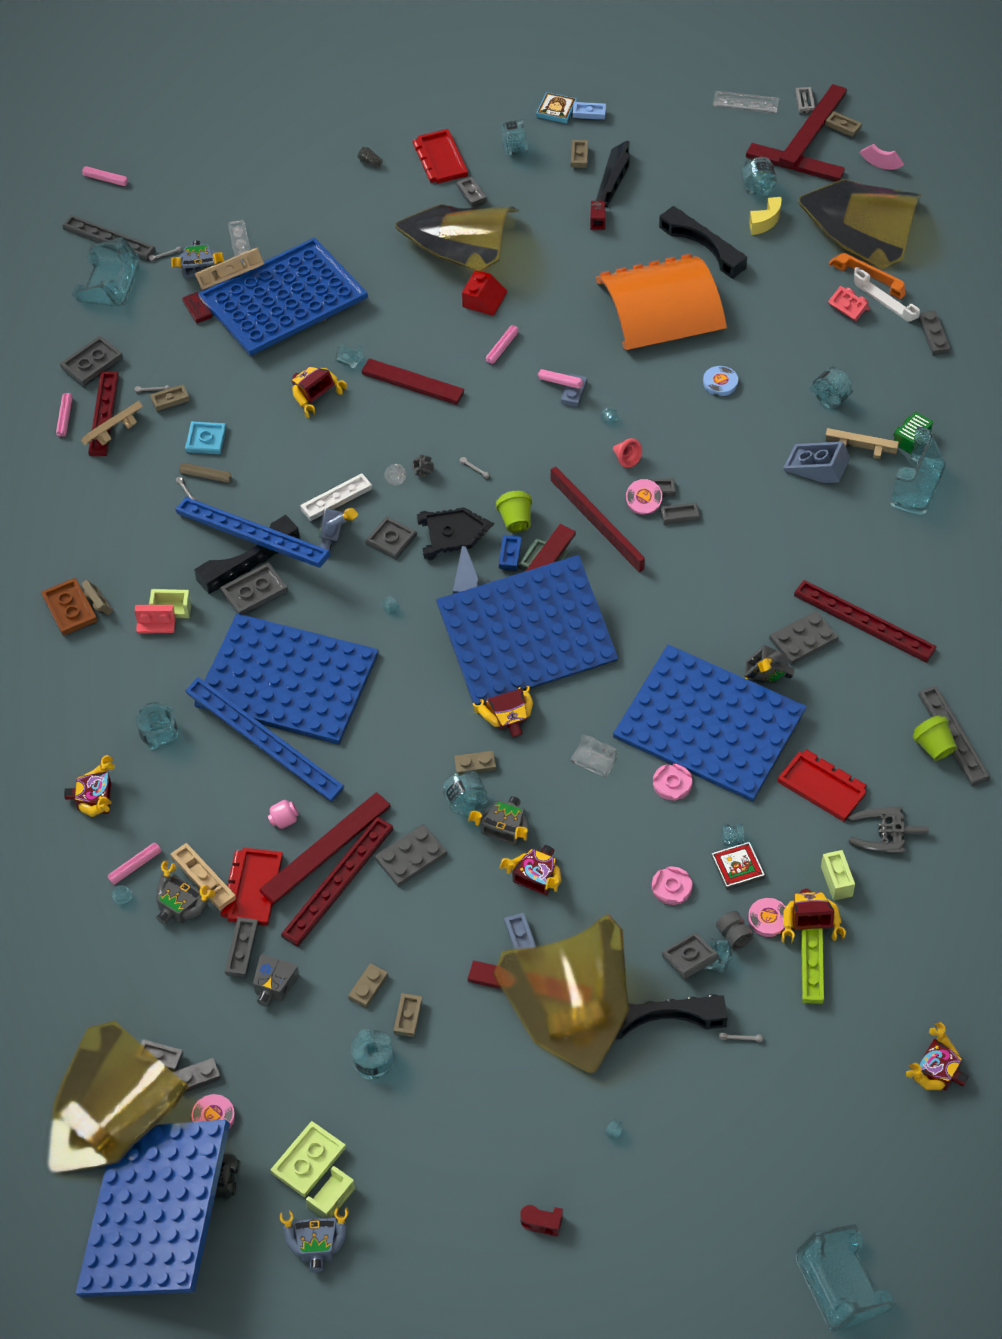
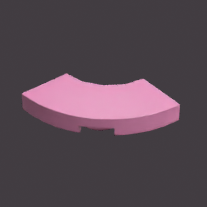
M875 144L860 151L865 160L882 169H898L904 165L896 151L886 152L879 149Z

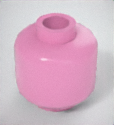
M282 800L270 807L268 819L272 826L277 825L278 828L284 829L297 821L299 813L292 801Z

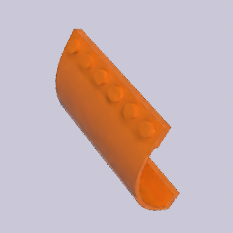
M684 254L681 255V259L675 260V257L666 258L665 262L659 263V260L649 262L648 266L638 264L633 265V269L627 270L624 267L616 269L617 272L615 273L605 271L601 272L600 276H596L597 284H604L607 287L615 304L625 340L622 342L623 349H634L727 328L716 284L710 270L700 257Z

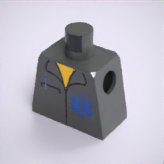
M261 954L253 981L254 991L256 994H259L257 1003L268 1007L271 999L282 1001L299 977L298 965Z

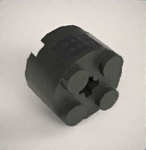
M224 1153L215 1194L216 1198L228 1199L230 1195L234 1196L236 1193L237 1183L234 1182L235 1173H239L240 1160H237L234 1154Z

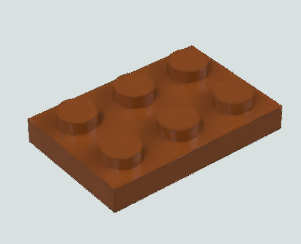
M76 578L41 591V595L62 636L98 622Z

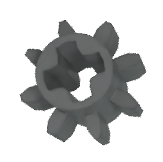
M419 454V457H416L412 462V469L415 470L414 475L426 478L427 474H431L434 470V464L431 462L432 458Z

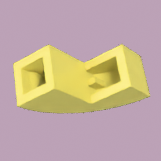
M781 197L768 198L767 210L750 211L749 225L751 235L764 233L776 225L780 218Z

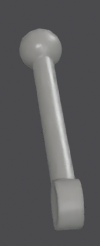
M178 246L174 250L155 256L150 255L148 257L149 261L154 262L157 258L176 252L181 253L182 247Z
M169 385L150 388L136 386L134 390L135 393L139 394L142 391H162L171 387Z
M466 457L460 458L462 465H468L482 474L485 479L490 477L489 472H484L468 462Z
M177 477L176 483L181 485L189 498L197 501L184 485L183 478Z
M720 1033L719 1039L756 1040V1042L761 1043L763 1036L760 1034L756 1036H742Z

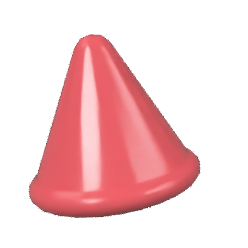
M630 438L613 446V451L623 467L631 468L640 461L642 446L637 439Z

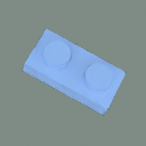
M574 102L573 118L605 120L606 104Z

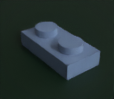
M570 374L569 376L581 378L583 385L579 389L565 386L561 404L578 407L587 383V377Z
M524 913L504 918V923L516 956L535 952L536 945Z

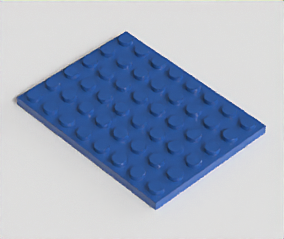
M315 237L265 261V264L198 293L208 309L250 356L368 298V293Z
M579 555L436 599L470 697L475 705L481 704L480 699H483L484 703H486L488 698L518 690L519 687L524 691L527 688L526 686L533 688L618 660Z
M236 613L205 678V682L263 725L340 744L379 652L378 649ZM195 700V707L206 709Z
M667 644L614 731L613 737L672 765H681L690 773L753 802L806 711V705Z
M225 1119L155 1125L136 1141L118 1161L106 1164L76 1295L79 1297L195 1292L230 1122ZM130 1127L115 1128L113 1136L116 1137Z

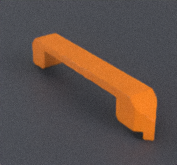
M846 253L839 254L829 262L830 266L833 264L835 268L841 271H845L848 266L853 269L859 267V270H864L870 277L890 286V295L902 299L906 294L904 281Z

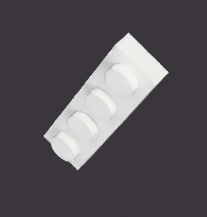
M361 473L300 505L301 511L309 521H312L322 516L325 508L333 510L372 490V484Z

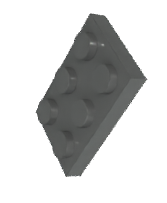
M98 336L62 361L60 366L66 373L84 386L101 374V372H104L121 360L123 355L103 337Z
M269 562L220 587L221 593L236 613L242 615L288 592L286 584Z
M815 611L770 634L769 640L779 651L789 657L788 663L793 665L837 642L839 636L822 616Z
M422 824L374 857L392 881L400 887L447 856V851L426 826Z

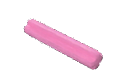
M87 166L82 169L83 176L121 186H126L128 183L126 176Z
M511 325L486 356L487 363L494 364L518 334V327Z
M541 369L538 373L541 380L578 389L583 385L582 379L544 369Z
M70 393L62 395L56 429L58 437H65L67 434L73 399Z
M157 843L151 844L108 874L110 882L112 884L118 883L161 852Z

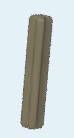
M181 463L179 468L180 473L226 483H229L232 478L230 472L188 463Z

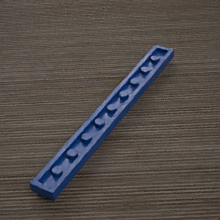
M185 497L175 508L176 513L318 568H321L331 556L327 549Z
M197 677L185 690L186 694L331 803L344 789L343 784L201 678Z

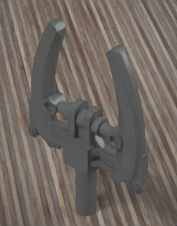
M902 806L868 809L848 816V821L853 822L866 818L880 817L882 822L878 824V835L882 837L881 842H871L850 837L849 843L867 850L904 854L905 849L902 848L905 845V840H902L904 834H929V826H904V822H901V820H904V815L901 813L903 812ZM887 818H892L891 824L886 822ZM891 836L893 838V842H889L887 837Z

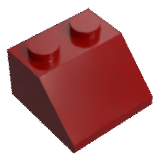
M475 269L462 291V307L494 316L505 298L507 290L492 274Z

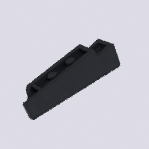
M625 141L611 149L596 201H605V207L609 206L630 166V141Z

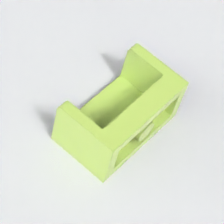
M151 589L149 605H173L176 618H190L192 603L189 590Z
M843 850L823 854L821 869L833 901L852 897L855 882Z
M335 1166L331 1168L332 1176L313 1199L308 1196L306 1199L307 1208L321 1218H332L336 1208H340L355 1190L354 1180Z

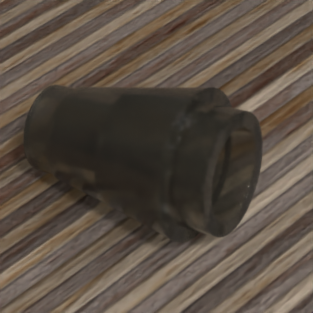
M362 147L358 153L360 162L379 168L383 162L369 147Z

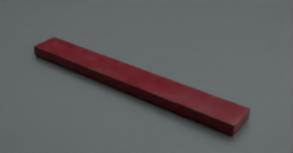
M834 84L831 85L780 156V163L795 167L824 126L826 119L833 113L846 95V88Z
M556 466L551 468V482L639 573L645 568V557Z
M803 580L794 592L795 597L926 663L936 651L937 646L806 580Z
M377 792L374 793L261 887L260 893L275 905L367 828L376 817H380L390 808V803Z
M379 817L374 819L281 933L283 939L299 947L394 830L393 825Z

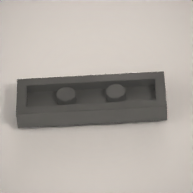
M936 311L920 313L918 319L932 356L949 353L950 346Z
M237 918L225 969L226 976L246 978L258 928L257 919Z

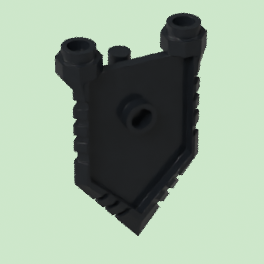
M465 507L456 508V510H442V512L436 511V513L421 511L420 514H417L418 525L428 526L431 545H426L425 548H422L424 559L433 560L440 552L458 551L462 549V546L466 547V549L473 548L478 540L481 539V536H484L485 532L487 533L495 523L485 518L482 519V516H477L476 513H472L471 510Z

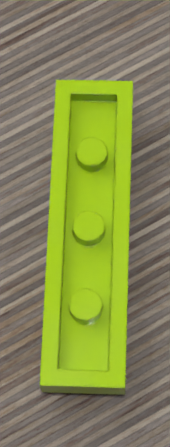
M823 928L801 929L802 1003L823 1004Z

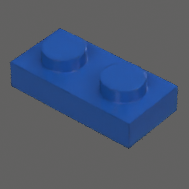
M503 535L499 569H518L522 537Z

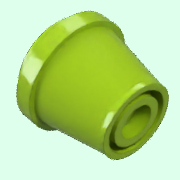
M510 491L501 495L496 501V509L501 514L507 531L517 533L530 528L531 506L533 503L530 494L524 491Z
M934 716L921 723L914 730L913 740L915 743H919L934 761L947 757L957 749L949 728V721L945 716Z

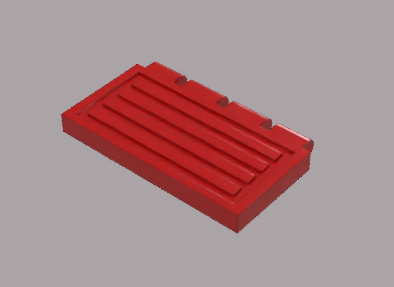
M449 129L417 136L418 139L412 141L431 183L436 182L439 184L468 176V170Z
M807 749L804 753L799 751L778 777L777 782L845 822L865 797L867 785L856 778L851 782L852 776L839 768L834 772L835 766L823 758L817 762L819 756Z
M243 848L242 851H235L227 887L236 895V900L221 910L220 915L227 918L228 922H237L238 917L257 919L258 925L268 926L273 904L260 893V888L280 872L283 852Z

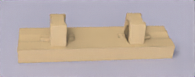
M257 247L195 273L201 289L204 290L262 266L265 262Z
M137 401L93 429L81 439L82 443L87 445L94 439H97L102 445L106 444L111 440L107 431L121 422L128 429L137 423L133 414L143 407L142 404Z
M829 428L826 431L825 441H843L845 446L849 445L874 450V459H880L882 452L897 454L898 441Z
M187 843L170 854L172 860L199 889L203 885L210 886L207 890L208 894L209 890L215 888V896L208 899L219 911L236 900V895Z

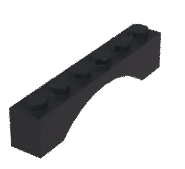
M672 206L660 215L659 228L670 236L687 238L705 246L716 257L720 271L730 278H735L746 269L747 256L699 224L695 219L686 215L682 210Z
M287 515L270 524L269 528L300 539L299 528ZM256 545L249 551L233 558L209 560L194 569L196 581L210 594L279 552Z
M711 994L701 998L688 997L683 1000L668 999L665 1002L655 1003L654 1001H648L638 1005L627 1004V1012L612 1040L623 1039L636 1027L660 1019L684 1020L706 1030L727 1027L728 1016L724 995Z

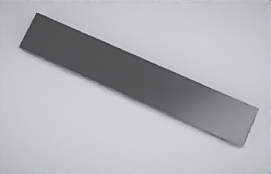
M73 215L62 225L63 230L146 262L149 260L148 257L156 251L152 245Z
M934 686L919 691L918 696L931 718L940 715L948 719L949 728L957 746V749L952 754L970 785L974 786L989 781L990 775L938 687Z

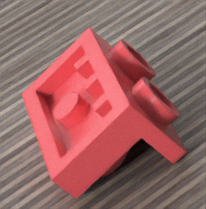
M840 286L828 301L829 305L855 322L865 310L867 312L870 310L868 300L862 296L857 297L855 292L848 287L845 289Z
M135 605L136 631L138 634L174 633L176 616L173 605Z

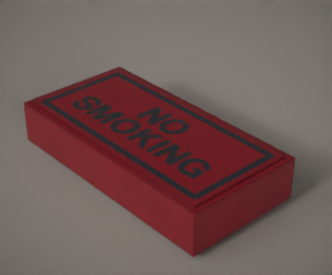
M198 292L182 298L184 305L196 324L212 318L211 312L199 297Z

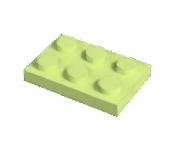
M311 1121L270 1169V1172L305 1198L343 1153L346 1145Z

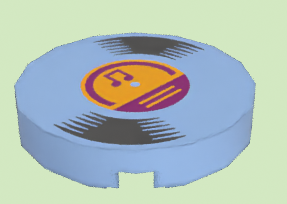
M716 366L710 368L704 374L703 386L710 394L714 395L715 393L719 394L718 396H726L733 393L737 388L738 376L731 368Z

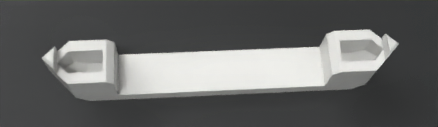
M855 267L854 283L859 289L907 322L919 318L920 309L913 304L905 307L870 283V275L867 272L859 270V267Z

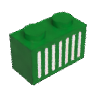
M915 411L911 417L908 416L901 427L896 428L893 434L894 441H898L900 449L912 454L931 434L933 421Z

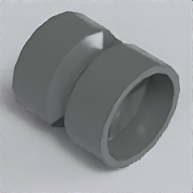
M731 911L725 914L716 923L717 929L725 937L732 950L743 948L754 937L750 928L744 925L745 921L738 911Z

